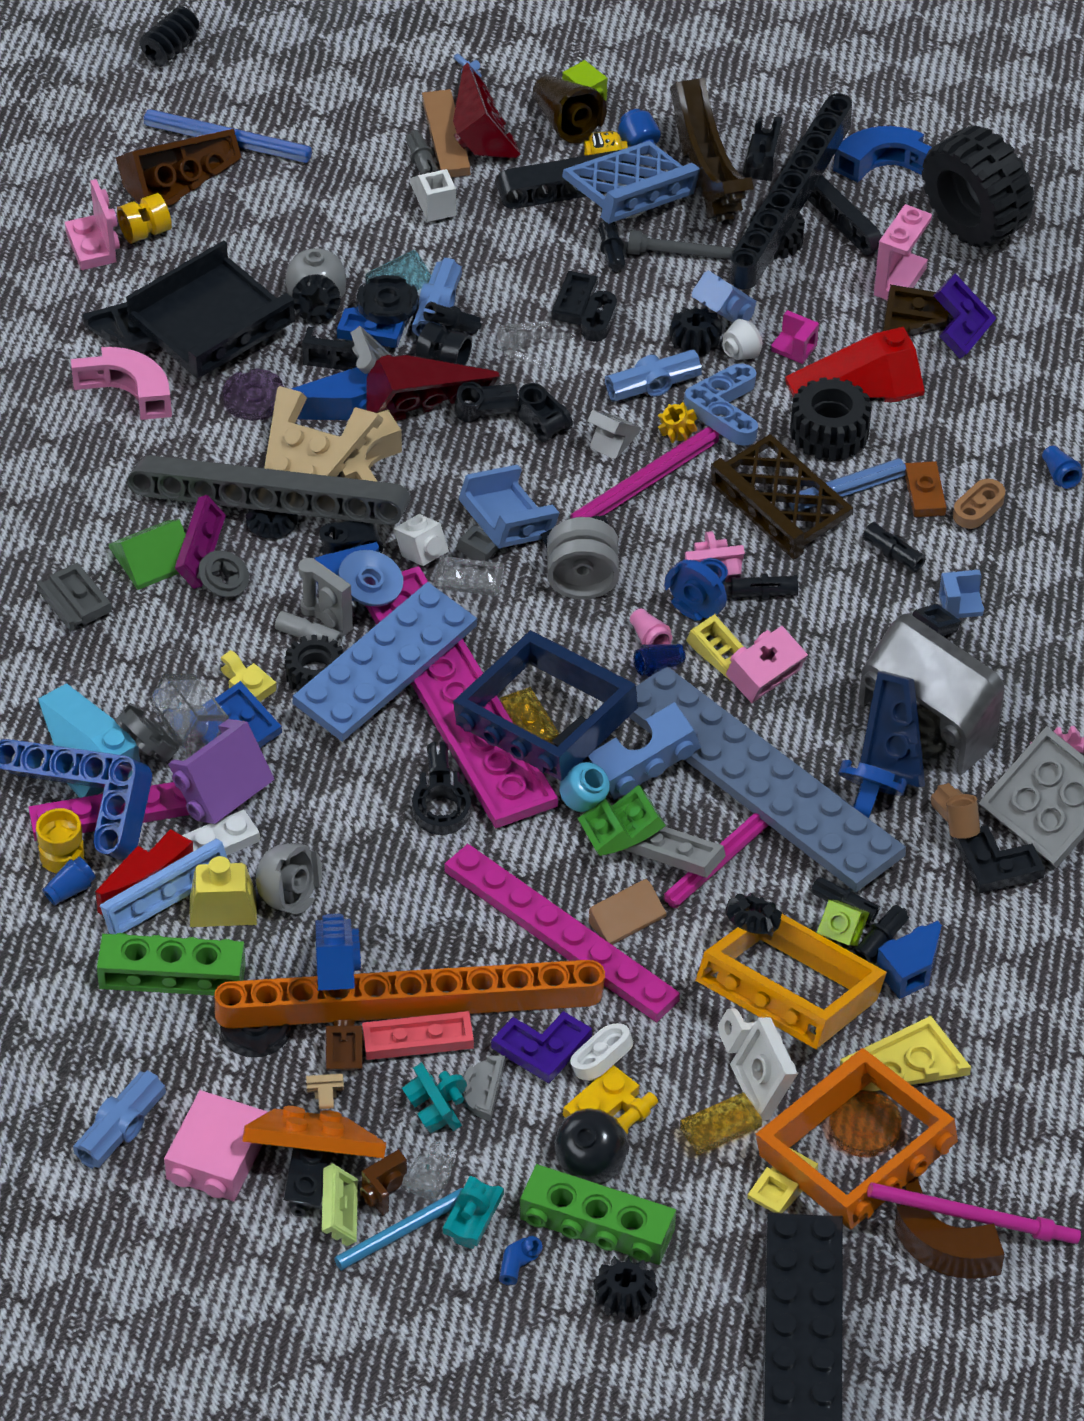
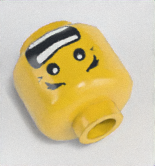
M616 131L594 132L590 135L588 141H584L585 156L628 148L627 141H621L620 135Z

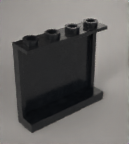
M224 240L126 296L128 319L197 379L295 322L294 298L288 293H284L276 298L228 257L227 242Z

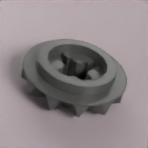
M220 550L210 552L203 557L198 565L199 572L197 578L202 581L203 589H208L213 593V598L222 596L228 600L233 596L239 597L248 586V568L238 556L231 552ZM220 569L225 576H229L226 583L222 581L221 577H216Z

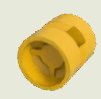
M159 193L142 198L140 204L133 201L117 207L116 212L119 226L130 244L148 238L149 232L157 235L172 228L168 207Z
M55 808L42 814L36 822L38 850L42 866L48 871L57 874L69 859L74 861L77 857H81L84 860L85 851L82 827L78 815L65 808Z

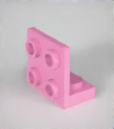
M97 179L90 180L94 215L64 222L66 234L81 270L116 263L115 250L120 249L118 235L116 231H113V227L118 226L116 213L113 208H108L110 204L106 189H100Z

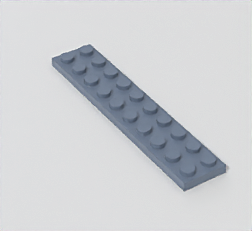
M665 666L636 686L638 709L629 718L652 735L645 719L675 702L694 729L701 745L700 749L684 760L752 813L759 814L761 820L853 889V891L858 892L905 857L906 846L668 666Z

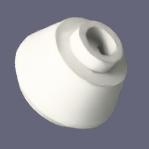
M737 319L724 333L722 347L729 357L736 360L754 359L761 352L762 338L754 324L747 320Z

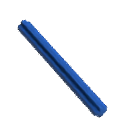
M148 109L144 114V125L191 137L234 129L239 148L302 163H308L312 156V148L308 145L153 109Z

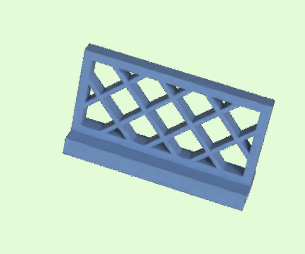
M649 140L563 170L562 177L602 208L600 218L609 224L694 194L700 168L694 163L682 166ZM649 153L653 157L644 156L641 154ZM620 161L635 163V165L622 163ZM640 164H641V165H646V166H651V167H656V168H655V169H651V168L641 167ZM600 168H603V169L613 170V172L604 171V170H599V169H600ZM618 172L633 174L634 176L619 174ZM579 175L592 178V180L579 177ZM597 179L613 182V184L597 181ZM599 191L607 192L606 196L602 195Z

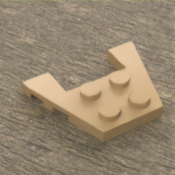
M279 386L276 393L265 469L337 477L346 466L344 461L354 450H360L366 443L364 440L365 436L373 427L377 429L383 422V418L378 413L355 407L342 436L295 424L307 397L302 392Z

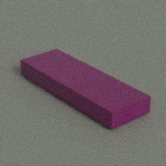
M208 495L198 497L175 565V569L193 589L203 586L202 581L197 578L199 572L198 565L205 555L215 550L226 517L224 512Z

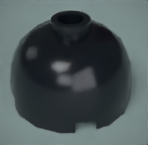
M587 1108L575 1111L563 1120L556 1132L554 1148L557 1161L566 1174L598 1184L607 1182L623 1168L622 1164L629 1152V1143L625 1130L616 1118L603 1110Z

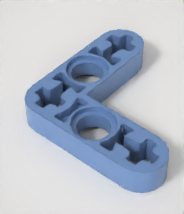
M734 364L686 389L684 403L688 410H694L698 420L737 445L746 446L756 442L758 432L757 421L729 403L754 389L756 370L752 366Z

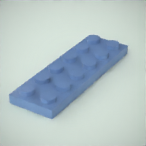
M427 582L293 695L292 704L343 742L477 626V618Z

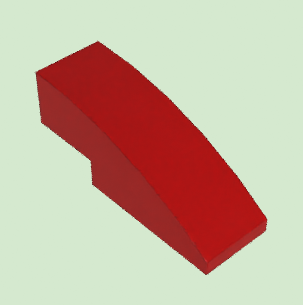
M170 829L150 851L137 846L95 891L98 913L103 915L100 904L193 852V841Z

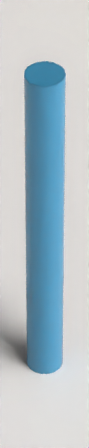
M463 1188L452 1192L334 1257L337 1267L343 1270L451 1211Z

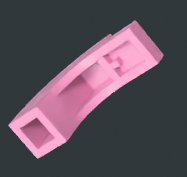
M101 347L102 356L71 359L74 390L103 387L120 388L128 391L137 399L141 420L172 417L167 376L163 369L148 356L126 348Z

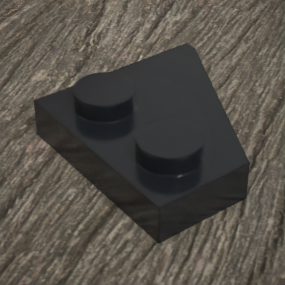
M127 302L82 314L83 325L115 347L126 348L139 353L159 348L158 344L128 319Z

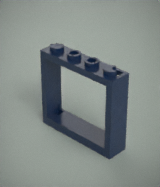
M532 630L526 633L453 701L456 725L463 728L464 731L473 733L484 739L489 745L501 748L517 760H523L538 768L542 773L545 772L560 781L567 776L574 766L590 755L638 709L636 684ZM529 664L604 702L558 747L483 708Z

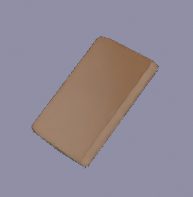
M643 879L590 907L589 924L600 937L613 945L666 917L667 913L651 883L647 879Z

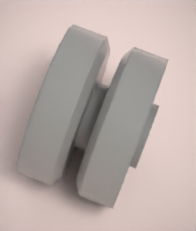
M576 517L562 521L552 528L547 536L548 582L551 587L561 595L573 599H592L603 596L611 591L619 581L618 536L613 527L604 521L591 517Z

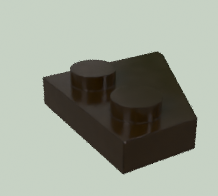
M890 284L883 331L904 326L908 335L912 336L944 328L947 324L949 312L933 296L936 292Z

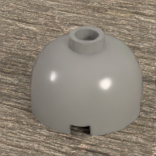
M318 248L303 250L296 254L288 264L285 285L287 293L291 297L293 294L292 290L296 284L305 276L312 274L323 275L331 279L338 287L341 298L346 292V272L341 260L332 252ZM320 288L312 296L307 295L308 299L312 301V308H314L313 304L323 303L319 299Z
M283 843L271 847L263 855L256 869V886L259 895L268 906L283 912L299 914L305 912L313 904L316 898L309 897L313 893L314 887L320 888L322 864L320 856L316 851H311L309 849L310 846L298 843Z

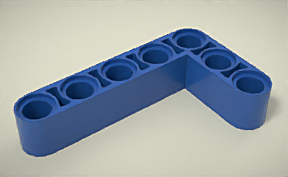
M2 739L0 741V769L22 777L104 788L93 841L98 852L118 860H125L138 846L152 782V772L148 765L124 755L11 739ZM73 762V766H72L71 770L69 771V767H70L71 763ZM103 765L102 772L99 774V770ZM133 769V773L128 780V775L130 771ZM125 803L124 811L121 813V808ZM118 837L117 844L113 848V843L115 839Z

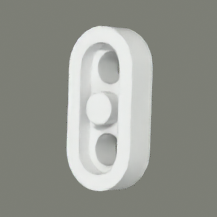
M610 1024L592 1036L570 1059L575 1076L582 1080H596L626 1055L633 1046V1039L629 1028L624 1024Z

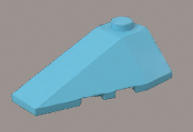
M67 683L38 698L54 746L124 755L140 762L139 747L135 740L113 718ZM73 762L71 763V765H70V767H69V771L71 770V768H72V766H73ZM103 765L99 770V774L102 772ZM133 769L130 771L128 778L131 777ZM67 783L79 798L98 795L104 791V788Z

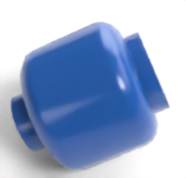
M633 109L625 113L620 119L617 128L618 134L622 141H627L628 147L649 140L656 145L661 138V131L648 111Z

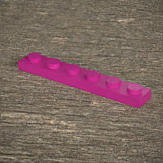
M174 782L152 785L150 787L143 823L190 815L186 808L187 802L181 790L176 787ZM103 794L28 806L34 841H37V820L46 811L55 808H65L78 815L81 821L82 833L95 831ZM125 803L121 808V813L124 811Z

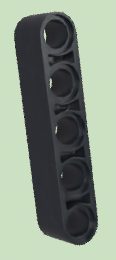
M616 151L506 169L496 176L495 184L503 205L509 209L587 197L562 177L563 170ZM620 161L622 163L635 165V163ZM600 168V169H599V170H604V171L613 172V170H608V169H603V168ZM618 172L619 174L634 176L633 174ZM579 175V177L592 180V178ZM597 179V181L613 184V182Z

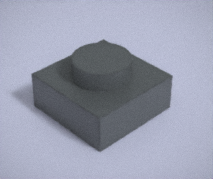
M475 525L459 538L456 546L458 551L481 564H484L499 549L484 530Z

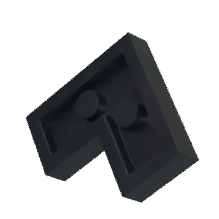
M988 825L981 826L980 833L976 836L954 838L956 847L979 894L1044 878L1045 867L1033 843L1000 851Z

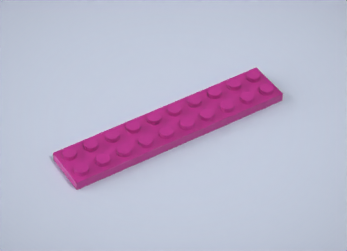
M419 566L402 571L403 588L396 600L384 606L365 605L376 625L428 582ZM461 639L411 682L412 687L444 742L448 744L451 754L495 829L558 807V797L545 775L538 768L523 760H517L510 753L497 746L489 745L484 739L471 732H466L463 728L456 725L453 701L483 674L464 640ZM497 695L483 707L513 723Z

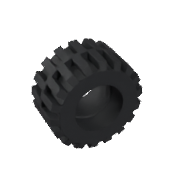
M826 377L819 378L817 382L811 380L807 382V386H801L798 389V393L793 397L790 435L792 440H795L797 448H803V453L807 455L813 454L817 459L828 458V461H835L839 457L843 460L848 458L849 454L856 455L859 453V449L865 447L869 438L872 405L869 402L870 398L867 393H863V389L860 386H853V382L848 380L840 381V378L835 377L829 380Z

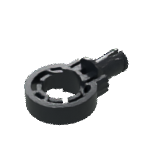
M439 741V754H437L436 742H432L426 747L429 765V787H427L426 772H422L419 776V786L416 788L412 798V814L416 823L423 830L435 835H448L457 832L467 823L471 810V798L467 788L460 782L458 771H453V785H451L448 757L449 746L447 743ZM436 798H446L457 804V811L454 810L449 815L437 816L430 811L427 812L426 804ZM461 805H462V806H465V808H464V810H463L462 813H461Z

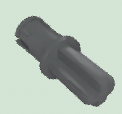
M412 130L405 137L411 151L410 159L412 163L417 166L420 175L439 171L433 160V150L427 146L423 135L418 130Z

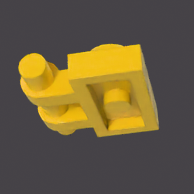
M613 1065L563 1107V1116L566 1118L575 1111L587 1108L603 1110L614 1116L623 1109L625 1113L619 1118H614L618 1120L628 1135V1129L637 1121H644L651 1114L650 1109L658 1103V1099L651 1092H648L642 1098H635L639 1094L640 1085Z

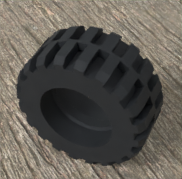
M980 126L964 127L933 146L928 151L923 162L922 180L925 181L924 190L925 194H928L930 198L931 208L935 209L938 214L937 218L941 223H945L947 230L952 235L956 234L963 243H969L970 246L987 248L1002 241L1028 223L1034 208V200H1032L1034 189L1030 186L1031 178L1023 167L1022 159L1018 158L1014 153L1015 149L1010 144H1006L1003 141L1004 138L999 134H993L992 130Z

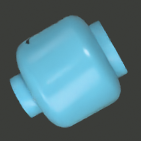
M584 762L579 763L569 771L567 776L560 782L559 792L561 799L569 808L577 812H586L606 798L609 793L610 782L607 774L601 767L594 763Z

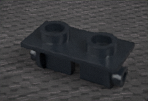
M293 1148L283 1199L289 1201L288 1206L291 1208L293 1215L304 1216L311 1207L320 1209L323 1194V1168L328 1166L330 1152Z

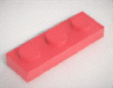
M469 1011L362 1023L366 1060L474 1049Z

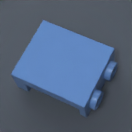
M519 465L468 474L465 476L458 500L497 548L541 540V533L555 527L559 516V511L553 504L537 507L518 483L522 471Z

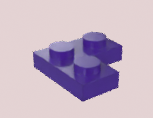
M955 273L945 281L933 296L954 318L939 337L960 359L967 355L997 318Z
M564 1011L542 1034L512 1017L491 1040V1049L550 1084L569 1063L572 1055L592 1037V1028Z

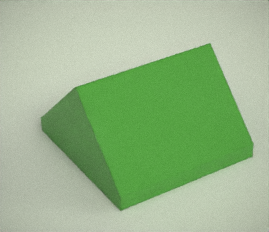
M180 519L167 520L109 543V548L137 590L179 574L175 569V565L186 534Z

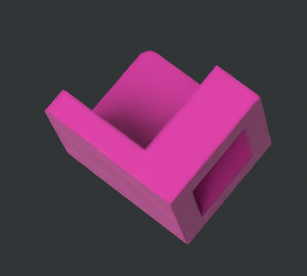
M787 310L783 315L782 332L771 344V351L803 364L817 346L819 323Z

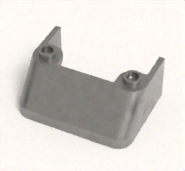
M906 613L900 615L891 623L862 668L858 704L864 707L872 700L879 671L913 678L916 701L941 718L940 730L943 740L947 744L959 749L956 772L962 775L996 746L1004 696L1003 681L995 671L914 616Z

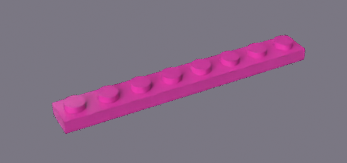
M467 843L444 864L446 874L567 960H594L600 963L605 970L604 986L656 1023L680 1001V992Z

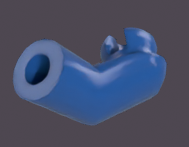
M528 1236L506 1247L499 1275L501 1283L505 1285H515L517 1283L520 1267L534 1261L542 1252L543 1245L539 1238Z

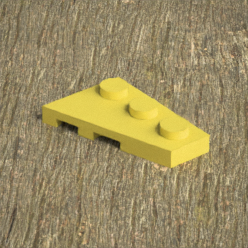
M932 1016L864 1048L910 1085L968 1076L971 1072L969 1063ZM855 1053L840 1059V1065H842ZM871 1082L858 1093L860 1094L878 1091L881 1089H879L876 1085H874Z

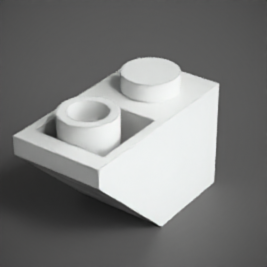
M447 169L410 178V184L427 222L456 216V187Z

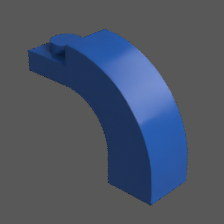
M897 126L871 127L858 131L842 141L834 154L833 171L857 183L872 169L885 165L902 166L922 175L924 159L932 147L923 143L924 134L916 130Z

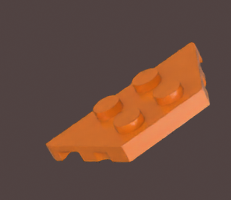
M297 1106L272 1109L246 1124L242 1137V1142L384 1158L386 1142L349 1118L342 1117V1114L339 1112L322 1110L320 1114L305 1112V1109Z

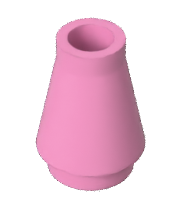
M637 609L631 614L630 623L634 626L645 650L661 653L670 646L672 635L668 625L650 615L645 609Z

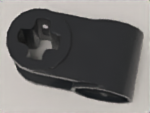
M527 383L520 388L518 394V418L534 432L541 442L545 443L551 440L552 435L560 430L567 431L572 428L573 421L569 411L548 393L542 385Z
M357 521L328 523L321 527L319 531V537L322 542L319 556L374 542L378 543L379 552H383L384 546L374 523Z

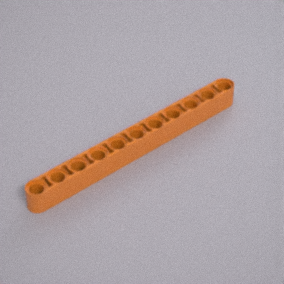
M594 960L360 973L354 974L355 989L319 991L317 976L229 981L222 983L215 990V1018L219 1025L225 1028L281 1026L283 1024L330 1023L335 1020L362 1021L410 1018L469 1011L470 1014L589 1007L599 1003L603 997L605 970L600 963Z

